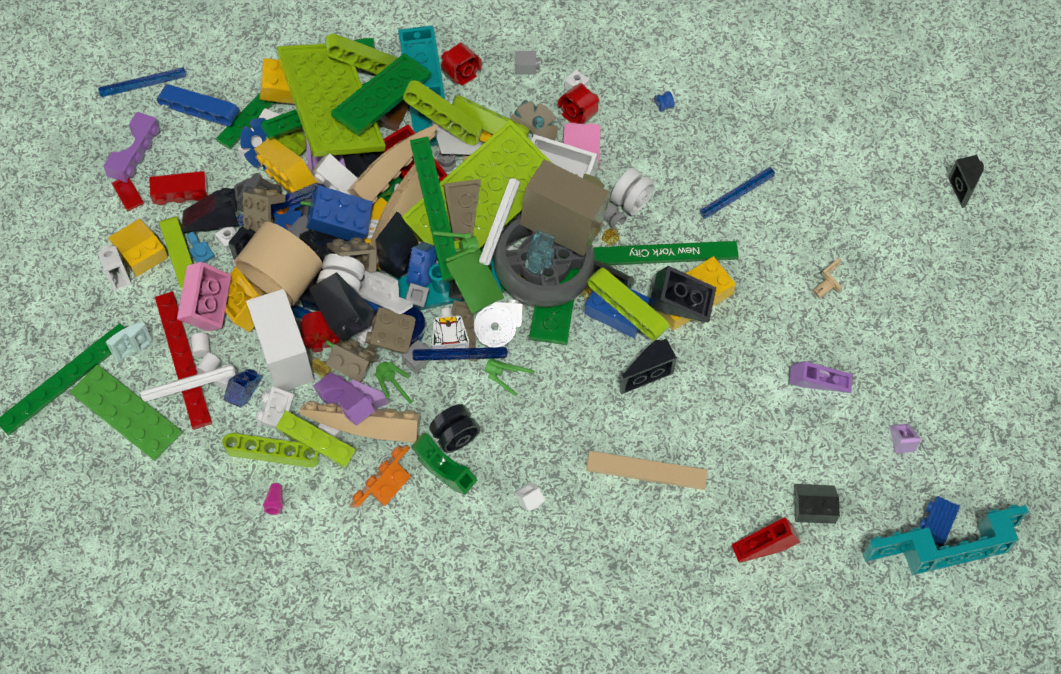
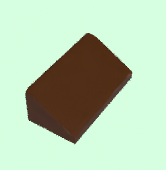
M403 99L380 118V126L397 131L407 113L409 104Z

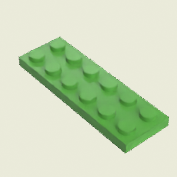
M98 364L69 391L72 396L154 462L182 434L180 429Z

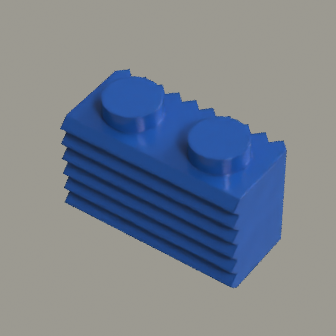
M426 242L411 248L412 255H410L411 258L409 259L411 262H409L406 280L409 284L412 283L423 287L431 282L429 269L435 264L436 250L434 245Z
M937 496L934 502L930 500L926 508V512L929 514L927 518H922L919 527L922 529L929 528L934 542L943 546L960 506Z

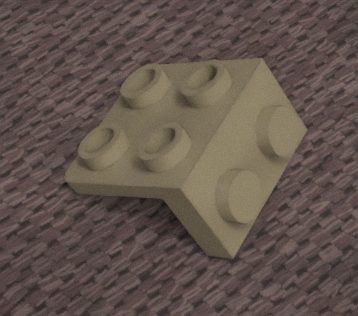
M255 187L254 191L243 192L244 227L257 232L264 222H271V204L285 202V194L277 193V190H265L264 187Z
M351 238V241L335 239L333 242L327 243V248L337 255H355V259L364 265L366 271L376 272V265H378L377 249L363 241L362 238Z
M379 307L370 324L372 325L371 332L368 331L366 334L365 343H368L366 350L374 352L376 347H381L403 354L407 353L415 325V318Z
M349 339L334 345L326 365L358 382H362L369 364L379 360L380 356L376 354L375 350L374 352L366 350L367 347L360 346L358 341Z

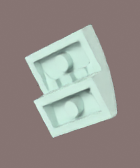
M140 322L119 331L108 339L106 344L113 358L120 363L132 350L139 354L152 342L146 325Z

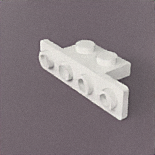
M364 271L365 282L360 280L361 285L358 292L362 298L398 314H402L413 307L412 302L399 297L398 280L377 271Z

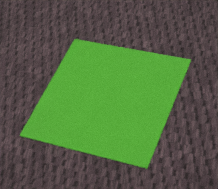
M480 249L447 263L472 314L504 298L489 267L479 263L482 254Z

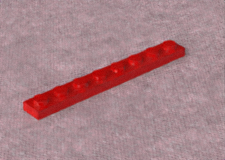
M173 291L155 296L178 380L197 375L183 323L177 319L179 309ZM201 386L182 391L192 429L195 430L211 425V418Z

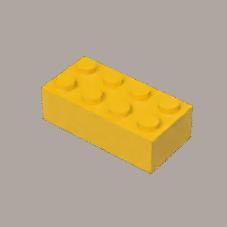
M263 58L260 100L294 104L279 60Z
M267 139L254 149L257 153L256 159L261 165L266 167L264 171L270 179L273 178L278 185L281 184L293 197L297 196L303 200L304 197H307L318 187L317 181L303 159L276 139Z
M714 256L686 273L717 287L713 306L734 294L736 283ZM658 311L673 331L692 320Z

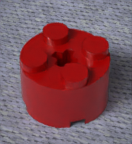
M462 42L449 51H445L441 56L442 71L457 85H465L476 78L477 75L475 73L477 70L480 71L482 67L481 58Z
M579 83L559 97L558 108H562L563 118L570 123L584 124L597 114L599 97L586 88L583 83Z
M320 311L311 312L302 317V321H300L301 338L304 346L311 349L312 352H322L323 348H330L326 341H330L333 344L340 342V339L329 329Z

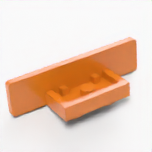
M407 445L397 446L391 452V458L381 463L377 474L369 477L365 482L366 486L363 490H359L353 495V501L350 503L352 507H359L370 494L383 506L389 503L411 477L397 463L409 450Z

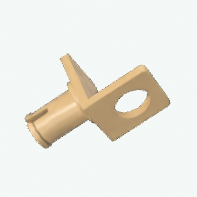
M840 258L823 270L822 277L824 281L812 290L815 295L818 294L817 297L819 299L831 289H835L839 294L842 292L841 285L830 275L831 272L840 266Z

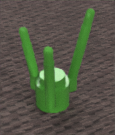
M433 232L434 235L463 238L459 242L460 248L455 249L458 254L447 258V262L478 251V240L475 236L471 237L470 233Z
M493 358L488 360L485 367V372L489 373L488 378L497 382L514 396H517V393L497 378V375L501 376L504 369L513 372L535 373L534 370L503 363Z
M392 361L380 363L374 375L377 377L385 397L388 399L389 394L384 381H391L408 403L412 404V400L394 379L395 371L406 378H409V375L396 367Z

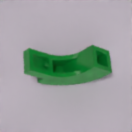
M423 433L411 446L418 456V461L452 490L465 495L478 481L468 467L460 465L446 456L427 433Z

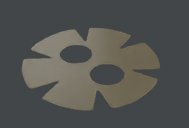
M528 102L517 108L522 118L512 114L510 119L528 127L533 135L556 140L558 126L548 125L556 118L545 105L539 103L536 112H534L533 102ZM536 116H541L544 119V126L540 129L533 126V119Z

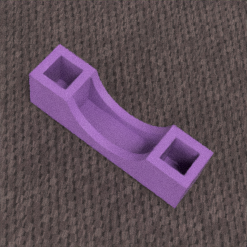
M136 112L129 124L131 134L135 140L126 150L110 154L104 164L107 177L127 183L128 178L134 175L135 169L142 162L146 150L151 147L154 136L159 134L160 127L156 117Z
M330 372L313 385L323 402L326 404L339 403L338 405L345 417L354 425H358L375 412L371 405L373 401L369 395L363 394L358 387L354 388L349 381L345 382L340 375L336 376Z

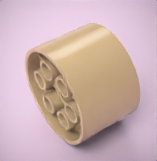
M264 222L234 260L240 272L265 293L269 294L283 289L286 292L290 306L295 305L320 272L323 265L321 259L308 245L288 230L272 222Z

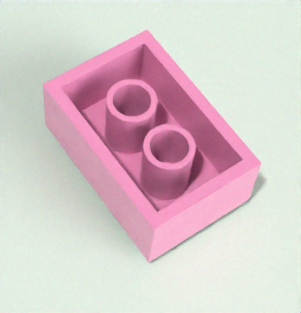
M203 262L188 265L177 319L204 331L221 329L231 275Z

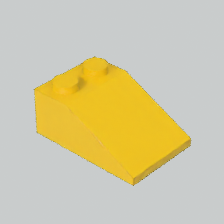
M141 219L134 221L107 237L112 245L116 246L119 255L135 277L168 259L161 242Z
M235 267L230 273L231 280L225 312L234 324L250 332L254 328V324L246 301L266 295V293L254 285Z

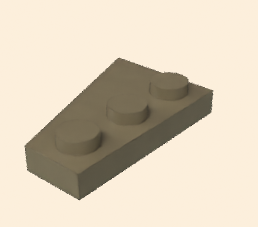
M481 179L446 183L443 185L452 233H470L471 237L473 236ZM453 237V241H454V240H461V239H463V238Z

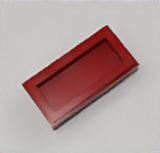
M128 178L127 183L122 180H116L111 183L127 212L144 204L130 178Z

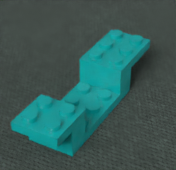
M434 26L398 29L401 55L405 53L431 71V77L423 85L445 99ZM409 105L412 128L415 133L433 126L430 118ZM436 135L430 140V146L439 145Z
M1018 504L1011 505L1001 511L999 509L990 510L977 527L981 538L971 543L963 541L954 547L946 545L937 549L929 528L922 529L921 527L911 529L910 532L903 534L900 531L886 538L882 536L874 537L866 547L863 557L865 562L904 553L911 574L916 575L1005 554L1019 540L1014 527L1022 522L1029 511L1026 505L1018 506Z

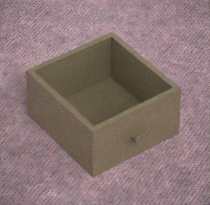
M544 159L526 186L520 225L585 256L597 234L602 230L610 191Z

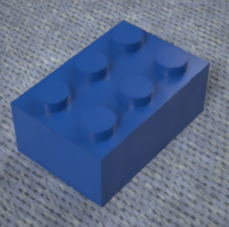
M318 185L312 195L306 228L351 241V238H362L363 240L368 232L373 201Z
M629 288L649 305L651 298ZM592 292L585 304L584 314L635 339L640 330L597 293Z

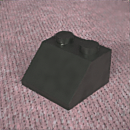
M977 155L956 159L948 177L962 208L966 207L984 171V164Z
M794 484L796 522L837 523L840 517L839 496L834 485Z

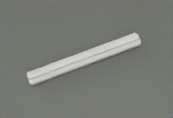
M517 179L509 180L479 259V263L489 266L520 185V181Z
M228 365L142 390L141 398L146 402L236 375L235 367Z

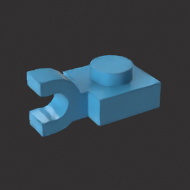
M193 231L186 235L193 247L189 249V253L196 263H206L215 258L205 241L199 243Z

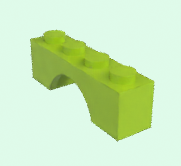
M288 411L284 412L275 427L276 431L308 446L345 470L356 453V449Z

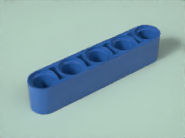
M169 84L164 86L156 99L160 105H166L172 110L225 126H231L240 112V109L231 102Z

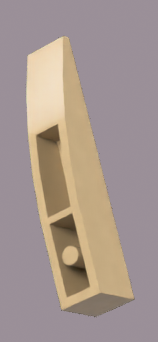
M435 124L412 134L388 149L360 175L347 192L350 195L373 201L374 204L378 199L377 195L380 192H384L390 186V180L392 178L393 180L401 174L400 169L412 162L413 153L410 140L428 136L430 141L436 135L435 130L438 128V125Z
M415 163L392 194L377 223L370 245L375 249V239L396 211L403 216L423 198Z
M309 401L303 403L299 410L300 414L316 422L363 437L415 442L420 434V413H415L412 410L398 412L395 409L377 410L373 407L375 412L358 425L350 422L345 417L340 406L334 403L322 405Z

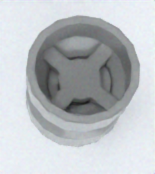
M439 151L437 154L438 163L443 170L450 172L455 169V154H441V151Z
M611 204L607 207L603 219L609 221L610 226L616 230L618 227L615 224L619 222L623 225L627 220V216L623 212H619V208L615 204Z

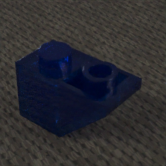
M245 369L228 380L223 400L241 408L249 402L263 376L257 374V371L253 369Z

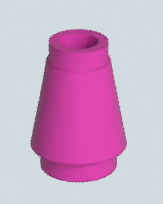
M273 483L270 485L263 503L264 511L267 514L277 515L283 509L282 486L280 484Z

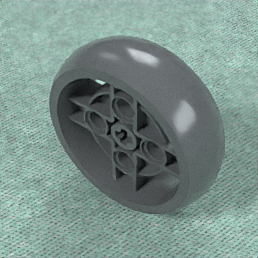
M521 216L512 221L502 231L493 254L495 272L505 290L515 299L525 304L544 308L566 304L579 296L588 286L587 280L594 273L595 252L593 245L591 244L585 256H582L520 225ZM530 235L521 243L517 250H508L516 241ZM581 268L574 278L559 284L571 269Z

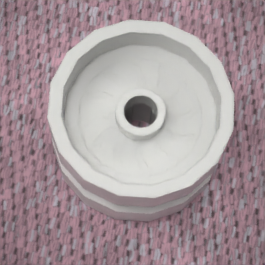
M630 168L622 175L616 183L610 199L618 206L624 205L623 209L632 216L636 215L649 201L656 185L650 178H642L643 174L635 168Z
M326 255L323 260V270L319 273L317 283L337 272L358 293L361 285L360 280L363 278L365 271L364 265L349 256Z

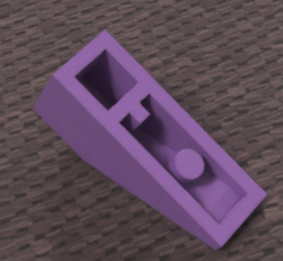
M803 361L791 365L790 384L802 388L851 393L853 374Z

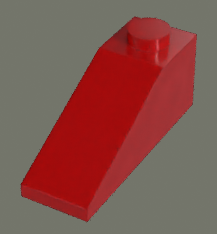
M784 517L731 545L738 562L742 563L785 551L801 541L794 525Z

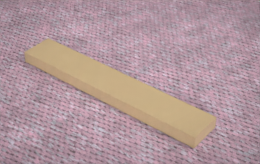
M589 451L586 468L588 472L705 490L707 469Z

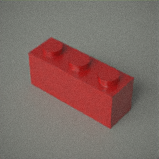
M205 171L149 177L150 197L153 204L183 203L187 200L200 201L208 196V181Z

